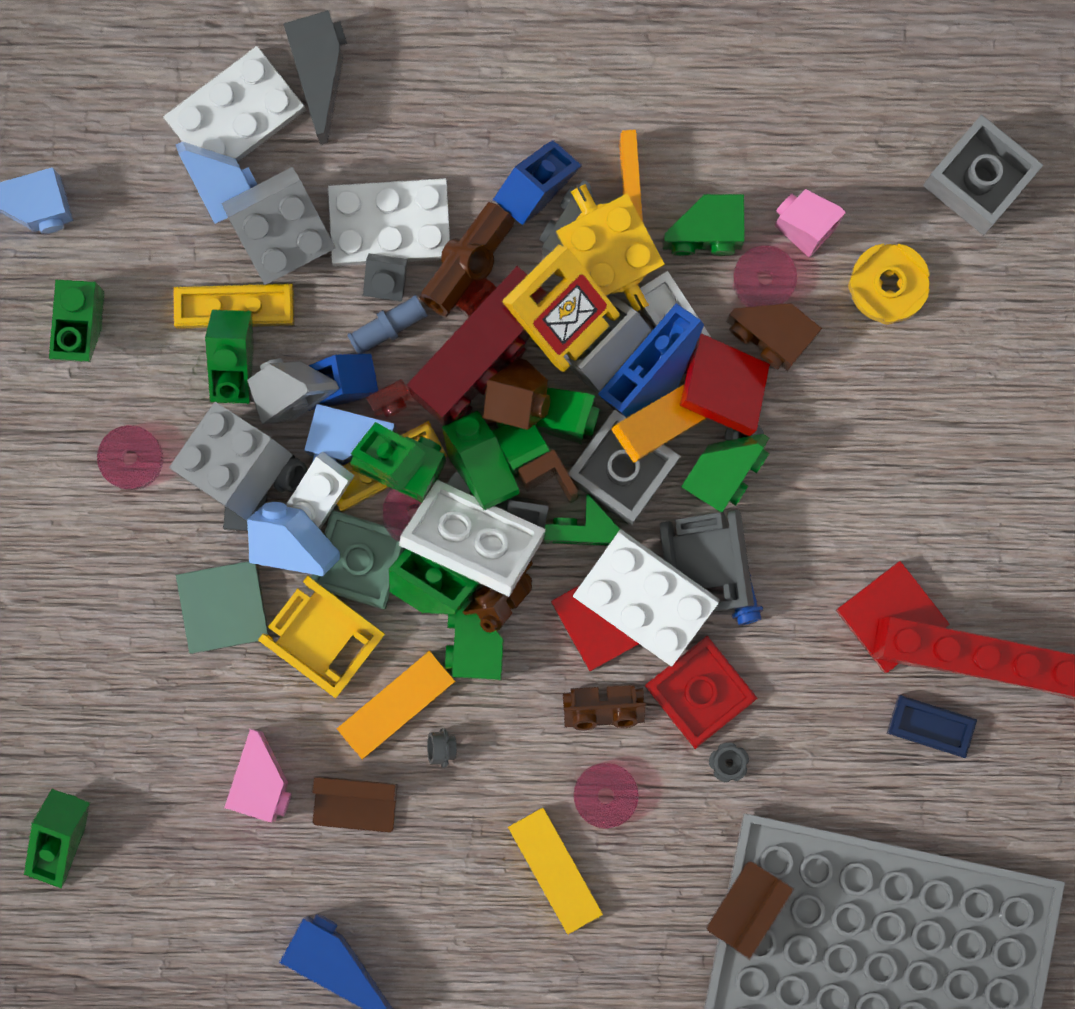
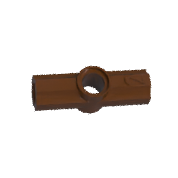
M488 202L461 239L454 238L445 244L441 255L442 265L419 297L427 307L434 310L437 314L447 317L474 280H483L491 273L494 265L493 253L515 223L514 218L509 212L502 209L498 204Z

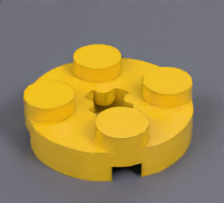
M878 244L866 250L859 257L852 269L848 287L855 305L865 316L882 324L890 325L909 319L924 305L929 294L930 283L928 277L930 275L924 259L911 247L902 244ZM884 274L887 277H891L895 274L899 278L896 283L899 291L895 293L891 290L885 292L881 288L883 282L880 276Z

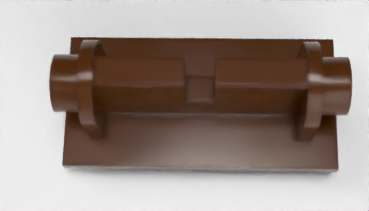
M532 560L529 562L510 596L484 585L473 594L474 599L465 608L463 614L477 613L481 620L480 626L484 631L489 633L499 631L512 615L511 609H516L532 590V578L526 574L533 565Z
M635 685L608 686L607 700L600 701L599 687L570 688V693H563L565 728L573 727L576 730L586 731L600 725L630 728L637 725V723H645L643 688L635 689Z

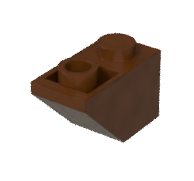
M792 303L734 308L726 321L731 325L729 328L730 332L737 339L745 344L751 341L762 350L760 356L764 361L775 369H779L782 366L786 371L792 367L822 329Z

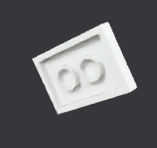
M256 46L163 117L181 141L234 158L239 162L305 112L306 109Z
M446 179L328 186L331 240L335 246V249L331 250L333 266L366 265L368 254L408 259V262L441 260L442 250L445 244L450 241Z
M437 480L401 534L399 546L504 595L510 596L543 541L546 529L496 506L484 511L474 496Z
M621 529L573 595L578 601L671 667L720 601L716 596Z

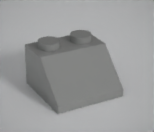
M611 294L606 297L618 310L620 316L615 321L608 319L605 315L603 316L609 327L576 361L570 359L567 354L563 356L570 365L569 369L597 393L603 389L652 332L651 328L636 310Z

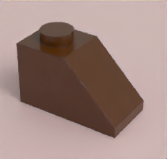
M518 358L488 379L483 418L527 430L530 429L541 419H544L549 411L548 380L527 360Z

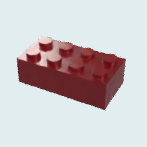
M518 266L512 270L407 383L411 397L443 426L467 416L473 409L470 404L479 392L483 396L486 395L488 379L497 374L506 363L510 365L518 358H521L527 350L524 346L531 336L502 302L528 276ZM539 287L530 297L538 305L548 293L542 287Z

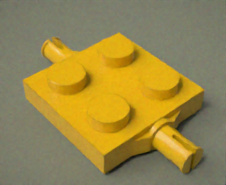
M586 184L580 186L579 190L578 188L571 191V194L582 213L574 222L556 231L562 246L569 248L606 296L624 292L631 307L637 312L641 308L636 298L642 309L649 306L638 284L646 275L663 267L665 264L629 195L625 194L610 203L596 205Z

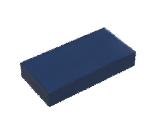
M898 695L886 734L966 758L977 719Z

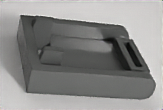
M739 510L728 512L729 528L723 512L676 519L678 536H675L674 526L671 521L660 523L664 560L704 589L723 586L724 596L727 601L719 602L713 612L754 606L743 522Z

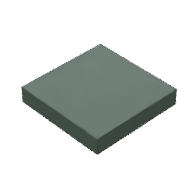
M332 510L324 535L340 552V560L324 576L311 574V578L334 595L386 610L391 594L389 568L405 549L399 546L400 536L403 531Z
M247 561L176 575L189 654L260 642L258 639L263 633L269 635L257 564Z

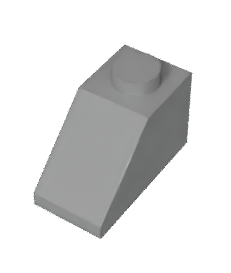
M281 358L263 363L260 366L261 370L247 380L262 424L293 421L339 390L336 381L301 361L284 363Z

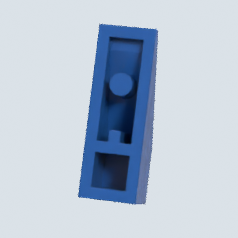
M676 303L598 395L613 410L615 409L628 418L674 391L679 386L705 324Z
M316 914L314 919L309 916L303 918L279 963L362 1009H393L344 936L335 931L338 925L320 914Z

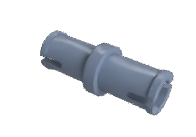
M414 295L411 299L386 313L384 310L376 313L378 318L353 333L347 334L356 352L363 354L389 338L392 341L399 338V332L422 318L428 317L418 297Z

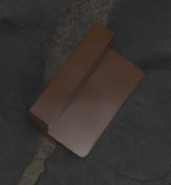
M554 449L518 469L519 479L527 492L555 477L568 501L572 503L577 500L578 490Z
M314 777L312 794H315L313 824L325 827L392 832L394 829L398 784Z
M748 861L711 918L706 929L750 960L794 888L752 861Z

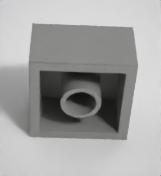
M981 114L930 174L923 186L984 236L1042 168L1043 164Z
M293 167L222 203L231 224L264 285L335 249L324 224Z
M214 402L169 468L247 521L293 454L265 433L217 402Z
M614 409L568 474L577 488L632 526L678 463L681 456L663 445L634 463L611 430L617 423L626 419L625 416Z

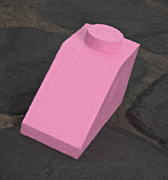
M805 189L798 197L793 194L789 195L778 207L776 212L780 216L775 227L810 258L837 229L846 212L840 206Z
M250 729L224 808L272 823L276 821L278 815L284 817L291 799V793L286 792L288 781L264 733Z

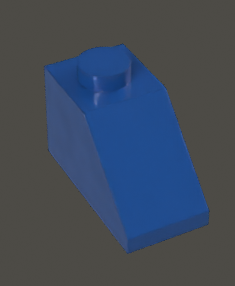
M551 140L513 168L493 200L505 211L509 212L521 225H524L544 209L582 165L554 140Z
M371 354L333 355L308 365L336 381L339 390L318 403L319 405L331 407L355 402L379 393ZM316 405L308 411L315 410Z

